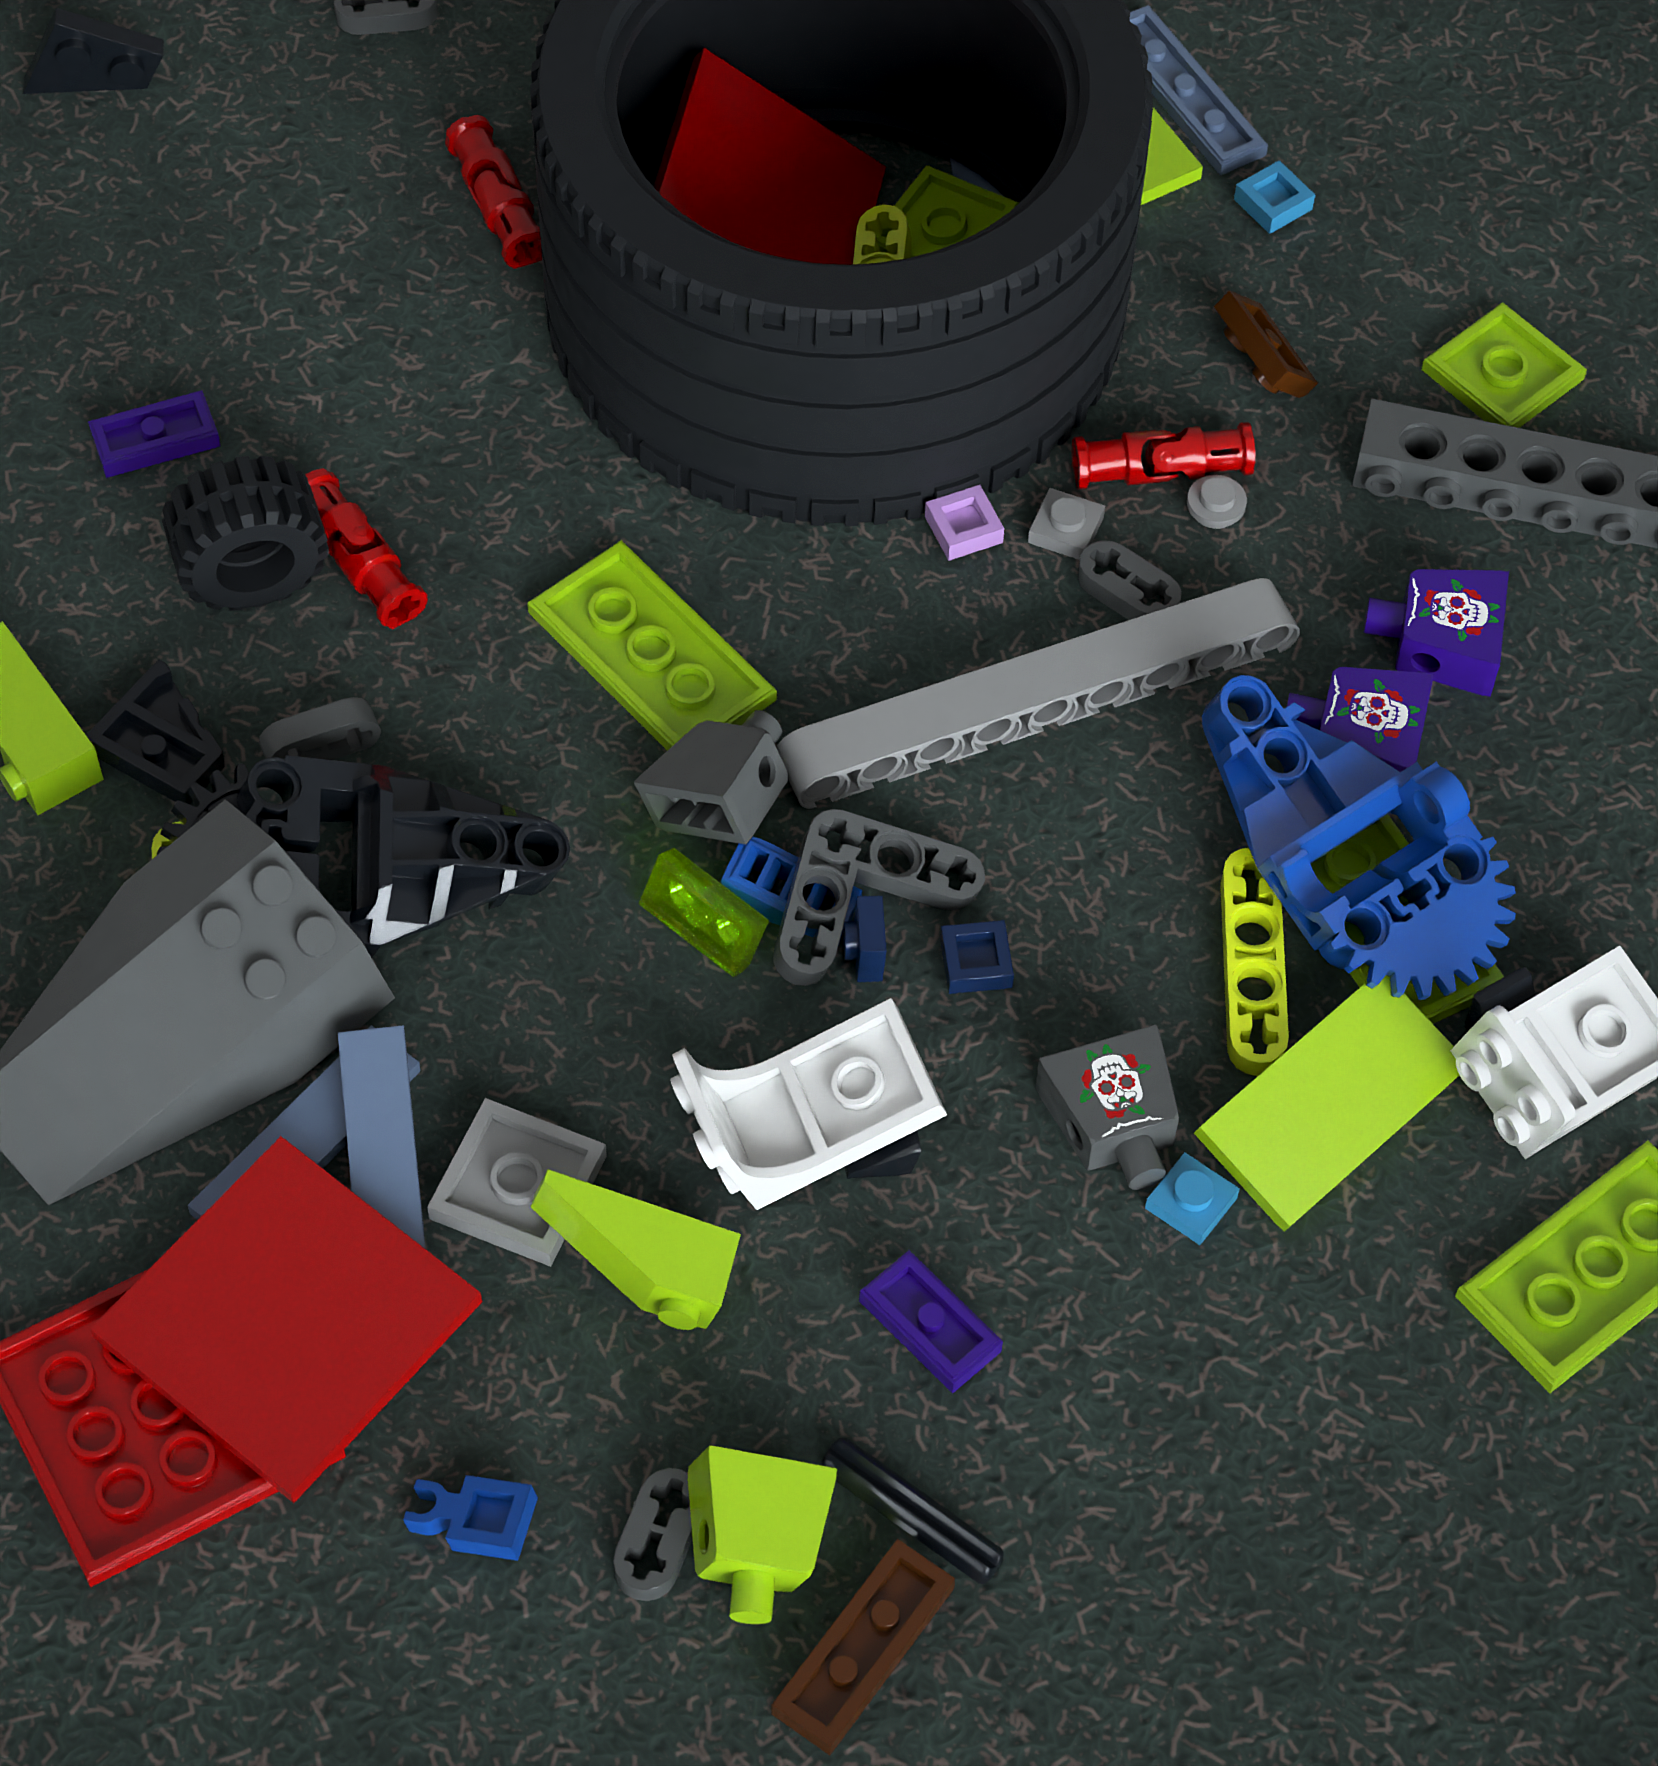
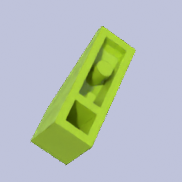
M2 621L0 622V751L5 765L0 767V779L15 802L26 798L36 814L40 815L104 779L95 747Z
M547 1169L534 1194L531 1208L641 1310L658 1315L661 1322L676 1329L691 1330L696 1327L707 1329L722 1306L741 1234Z

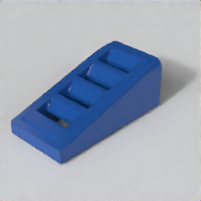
M752 836L747 844L739 843L721 879V905L780 925L798 857ZM752 869L761 872L756 884L747 880ZM777 878L786 881L779 896L770 892ZM812 883L805 886V888L811 889L806 902L816 910L820 909L826 895L835 898L833 892L823 884ZM853 886L845 921H851L856 909L857 896H862V890ZM806 927L805 934L814 937L818 929Z

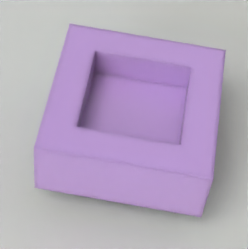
M981 485L925 503V518L948 561L1003 543L1004 527Z

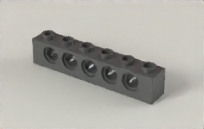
M1371 398L1352 486L1367 489L1372 494L1380 497L1398 495L1426 501L1429 505L1438 509L1457 507L1481 512L1497 521L1516 519L1540 524L1556 533L1575 531L1599 536L1615 545L1634 543L1658 548V456Z

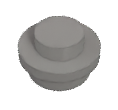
M1208 475L1196 480L1191 485L1187 496V507L1190 514L1203 526L1213 529L1225 528L1239 521L1244 515L1247 504V496L1243 487L1235 480L1222 475Z

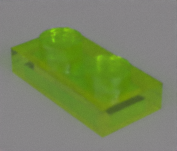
M675 848L658 855L639 901L640 906L732 977L742 973L750 965L769 922L766 917Z

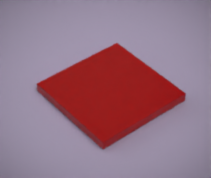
M703 48L693 58L653 187L683 215L703 228L733 243L785 259L822 264L850 265L853 264L856 230L859 218L865 211L876 206L886 166L706 48Z
M280 1136L90 1328V1331L95 1340L291 1502L295 1503L483 1301L480 1291Z
M149 1269L0 1341V1406L90 1587L279 1492L94 1339L90 1328ZM345 1450L330 1465L346 1458Z

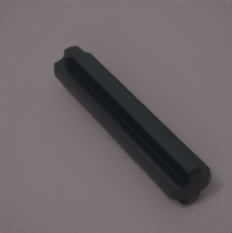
M841 1437L827 1450L822 1460V1466L837 1468L836 1482L979 1584H986L998 1571L1004 1556L1001 1547L855 1443Z

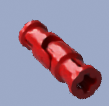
M480 115L462 117L452 123L447 129L445 145L448 151L453 156L458 157L462 164V179L480 208L487 228L492 233L498 235L503 245L502 257L509 267L515 269L542 261L540 227L537 226L533 218V204L529 196L520 191L522 186L507 154L496 147L492 139L493 127L486 117ZM533 241L534 245L530 247L529 243Z
M1241 422L1236 429L1203 432L1200 426L1187 427L1178 434L1167 430L1124 432L1120 439L1086 442L1083 436L1073 437L1072 466L1077 490L1087 489L1089 483L1124 480L1127 486L1167 482L1179 477V473H1176L1177 471H1182L1190 480L1200 479L1210 472L1240 470L1243 476L1254 474L1255 442L1249 422ZM1147 440H1149V445L1145 452V458L1150 465L1153 475H1146L1142 467V447ZM1231 449L1229 452L1211 453L1213 450Z
M324 468L305 474L311 486L326 532L329 554L333 556L336 564L359 594L367 595L376 606L379 622L383 626L394 629L417 617L426 607L428 601L427 593L421 586L415 585L407 579L400 569V558L381 534L369 525L367 515L356 503L347 501L339 490L340 483L336 475Z

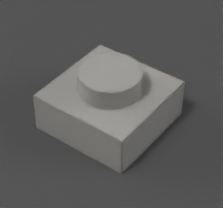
M1049 488L1029 530L1028 543L1080 560L1081 553L1085 547L1093 542L1103 521L1105 505Z

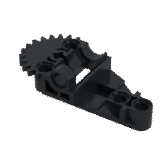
M285 755L284 759L278 757L265 758L257 762L250 772L244 763L237 764L234 770V784H231L219 770L212 772L209 778L213 793L195 782L188 790L195 806L177 800L171 810L183 824L165 822L160 833L174 842L226 799L271 836L319 891V854L305 852L315 851L320 842V822L353 821L351 912L335 911L362 941L371 958H373L383 944L438 927L440 923L488 903V910L501 906L509 894L532 896L545 890L567 862L570 853L569 840L564 831L547 819L383 765ZM266 787L273 789L279 794L283 803L272 804L265 801L257 792V788ZM460 843L473 844L480 850L484 860H476L467 856L462 850ZM168 846L159 847L157 855ZM523 849L534 850L541 855L545 866L534 865L528 861L523 853Z

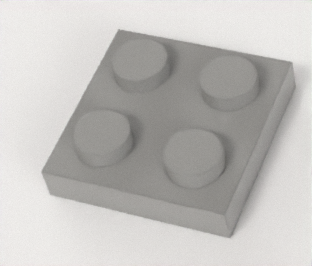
M485 1098L427 1206L429 1219L551 1267L565 1239L531 1208L534 1194L547 1169L593 1184L607 1157L606 1144Z

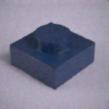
M857 896L854 921H844L842 933L844 960L856 961L857 982L883 981L887 952L883 896Z
M1005 920L941 926L940 942L949 994L1013 988L1014 972Z

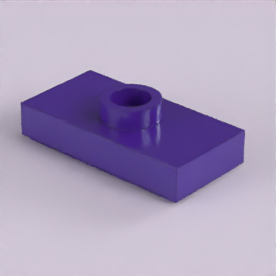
M202 390L88 421L90 433L106 478L221 446L218 431Z
M910 1250L859 1292V1302L952 1394L1002 1352L1003 1341Z

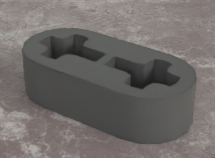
M334 0L333 2L338 26L343 31L356 35L423 29L433 24L438 16L437 0ZM418 1L419 6L408 7V2ZM364 6V11L354 12V7Z
M1105 540L1093 542L1085 547L1080 555L1078 581L1081 588L1128 620L1181 603L1182 591L1175 579L1121 544ZM1109 564L1116 567L1115 573L1111 571H1106L1102 575L1095 573V565L1102 569ZM1157 594L1164 597L1163 604L1155 602L1150 607L1143 604L1144 597L1153 599Z
M351 697L272 723L260 735L259 745L264 758L278 757L284 759L285 755L334 760L372 747L380 738L381 729L369 702L363 698Z
M667 1468L658 1470L646 1479L640 1488L616 1547L613 1564L617 1585L624 1594L635 1600L650 1601L659 1599L670 1591L676 1582L692 1542L688 1473L681 1469ZM671 1489L679 1490L682 1492V1504L688 1507L687 1510L675 1508L666 1528L657 1525L660 1519L659 1502L654 1499L655 1496L667 1498ZM650 1541L659 1543L657 1548V1566L663 1570L662 1573L650 1571L645 1580L635 1578L634 1565L629 1562V1559L642 1560Z

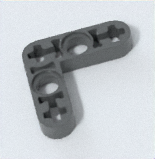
M830 809L822 811L814 817L802 841L774 947L773 962L776 970L784 980L801 986L815 984L825 976L836 956L854 882L938 909L958 910L973 902L985 882V870L982 862L974 853L959 846L844 810ZM829 831L840 834L839 843L842 846L838 852L827 849L828 839L825 837ZM863 840H867L871 844L863 857V862L858 861L856 858L861 851L859 846ZM886 847H894L903 851L910 862V869L901 874L885 870L878 860V851ZM925 859L930 860L931 863L926 870L929 874L924 881L918 880L917 876L925 863ZM949 868L959 871V881L963 883L959 890L948 887L949 877L945 874ZM812 883L823 884L833 892L836 899L835 906L825 911L810 907L803 897V888ZM806 927L818 929L811 944L810 954L814 957L809 965L798 962L799 953L795 950L805 934Z

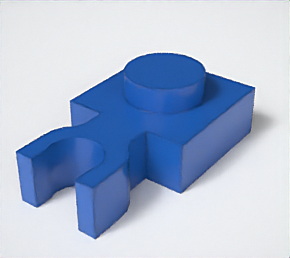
M466 1475L460 1494L447 1492L437 1482L416 1480L414 1489L419 1499L435 1501L436 1504L432 1510L425 1514L405 1512L403 1521L409 1532L433 1536L448 1530L445 1538L452 1551L515 1561L519 1560L538 1499L532 1485Z

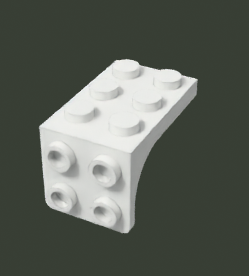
M1618 946L1509 1012L1500 1005L1487 1011L1450 1051L1456 1059V1068L1461 1079L1470 1089L1480 1093L1493 1112L1494 1123L1499 1134L1507 1143L1516 1146L1524 1159H1527L1658 1078V998L1621 946Z
M892 998L773 1058L749 1067L734 1070H714L699 1065L685 1048L672 1054L679 1074L670 1078V1081L687 1114L694 1112L701 1127L700 1130L693 1133V1137L704 1161L710 1169L717 1168L721 1179L731 1194L741 1190L756 1210L947 1115L900 1011Z

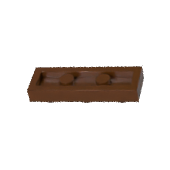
M897 1539L772 1703L771 1714L830 1756L954 1590L955 1578Z

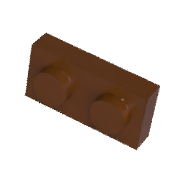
M1229 290L1214 306L1227 324L1223 329L1225 336L1237 349L1250 356L1255 363L1252 373L1267 390L1274 394L1280 390L1300 398L1307 395L1318 384L1260 303Z

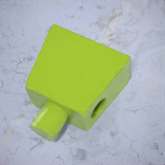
M711 1445L688 1466L687 1477L695 1571L702 1579L732 1584L729 1614L732 1620L744 1624H765L770 1622L773 1613L774 1591L793 1592L811 1576L815 1567L834 1490L837 1468Z

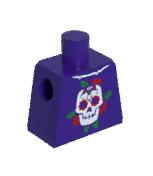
M1416 569L1409 575L1403 603L1376 598L1368 599L1363 633L1398 638L1395 670L1433 674V681L1491 697L1501 661L1509 572L1502 570Z
M1338 667L1332 672L1326 700L1290 693L1287 706L1295 702L1305 709L1296 720L1348 743L1352 740L1397 771L1402 772L1417 762L1434 675L1422 672Z

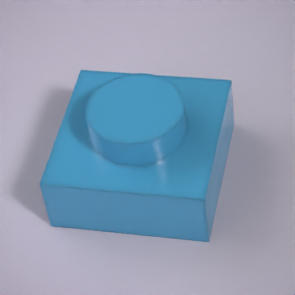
M1280 160L1236 184L1234 200L1269 234L1313 210L1315 194Z
M1184 1152L1147 1198L1145 1209L1198 1245H1201L1236 1201L1240 1188Z

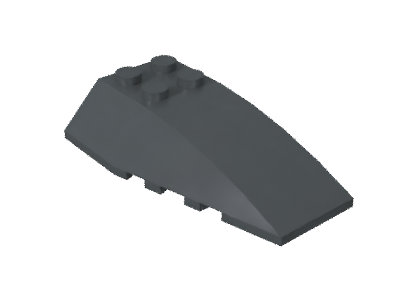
M225 799L122 884L0 1049V1152L49 1206L296 1083L339 1046L338 1032L358 1030L395 997L362 941L281 846Z

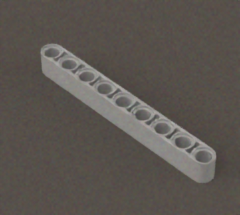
M1265 578L1254 579L801 727L785 736L777 745V750L788 771V781L799 804L806 809H812L817 807L816 801L830 797L833 802L874 788L873 782L887 778L890 783L931 769L930 763L944 759L947 764L988 750L987 744L1000 740L1004 745L1043 732L1042 726L1057 722L1061 726L1100 713L1098 707L1110 703L1114 707H1118L1154 695L1153 689L1168 685L1172 689L1211 676L1208 672L1210 670L1223 666L1226 671L1265 658L1264 652L1276 648L1279 653L1286 651L1297 641L1300 631L1273 582Z

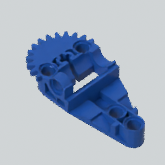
M1245 675L1230 679L1206 705L1202 714L1203 730L1256 867L1313 950H1319L1321 956L1330 965L1344 969L1347 973H1351L1365 963L1369 966L1366 986L1372 989L1381 982L1385 975L1390 976L1391 993L1393 997L1397 998L1404 994L1409 981H1412L1418 1000H1425L1431 996L1433 980L1444 996L1451 995L1456 991L1454 974L1467 986L1478 980L1479 977L1473 962L1487 970L1497 962L1486 945L1502 949L1508 944L1510 939L1494 924H1510L1515 920L1516 913L1498 904V901L1510 898L1515 894V886L1495 882L1494 877L1509 868L1507 860H1490L1489 851L1497 841L1494 837L1480 840L1483 836L1468 817L1470 801L1467 792L1457 777L1448 769L1441 767L1437 761L1424 770L1416 762L1402 772H1399L1354 741L1344 742L1296 720L1305 709L1295 702L1283 708L1270 688L1262 680ZM1228 703H1235L1241 706L1248 716V722L1236 719L1230 713ZM1264 753L1275 756L1281 762L1284 773L1273 771L1266 764ZM1387 814L1397 815L1415 841L1332 894L1317 878L1311 864ZM1443 858L1454 862L1458 866L1461 880L1452 877L1446 871ZM1401 896H1404L1408 900L1409 904L1405 907L1400 903L1398 899ZM1344 922H1350L1361 930L1364 936V945L1357 944L1348 937Z

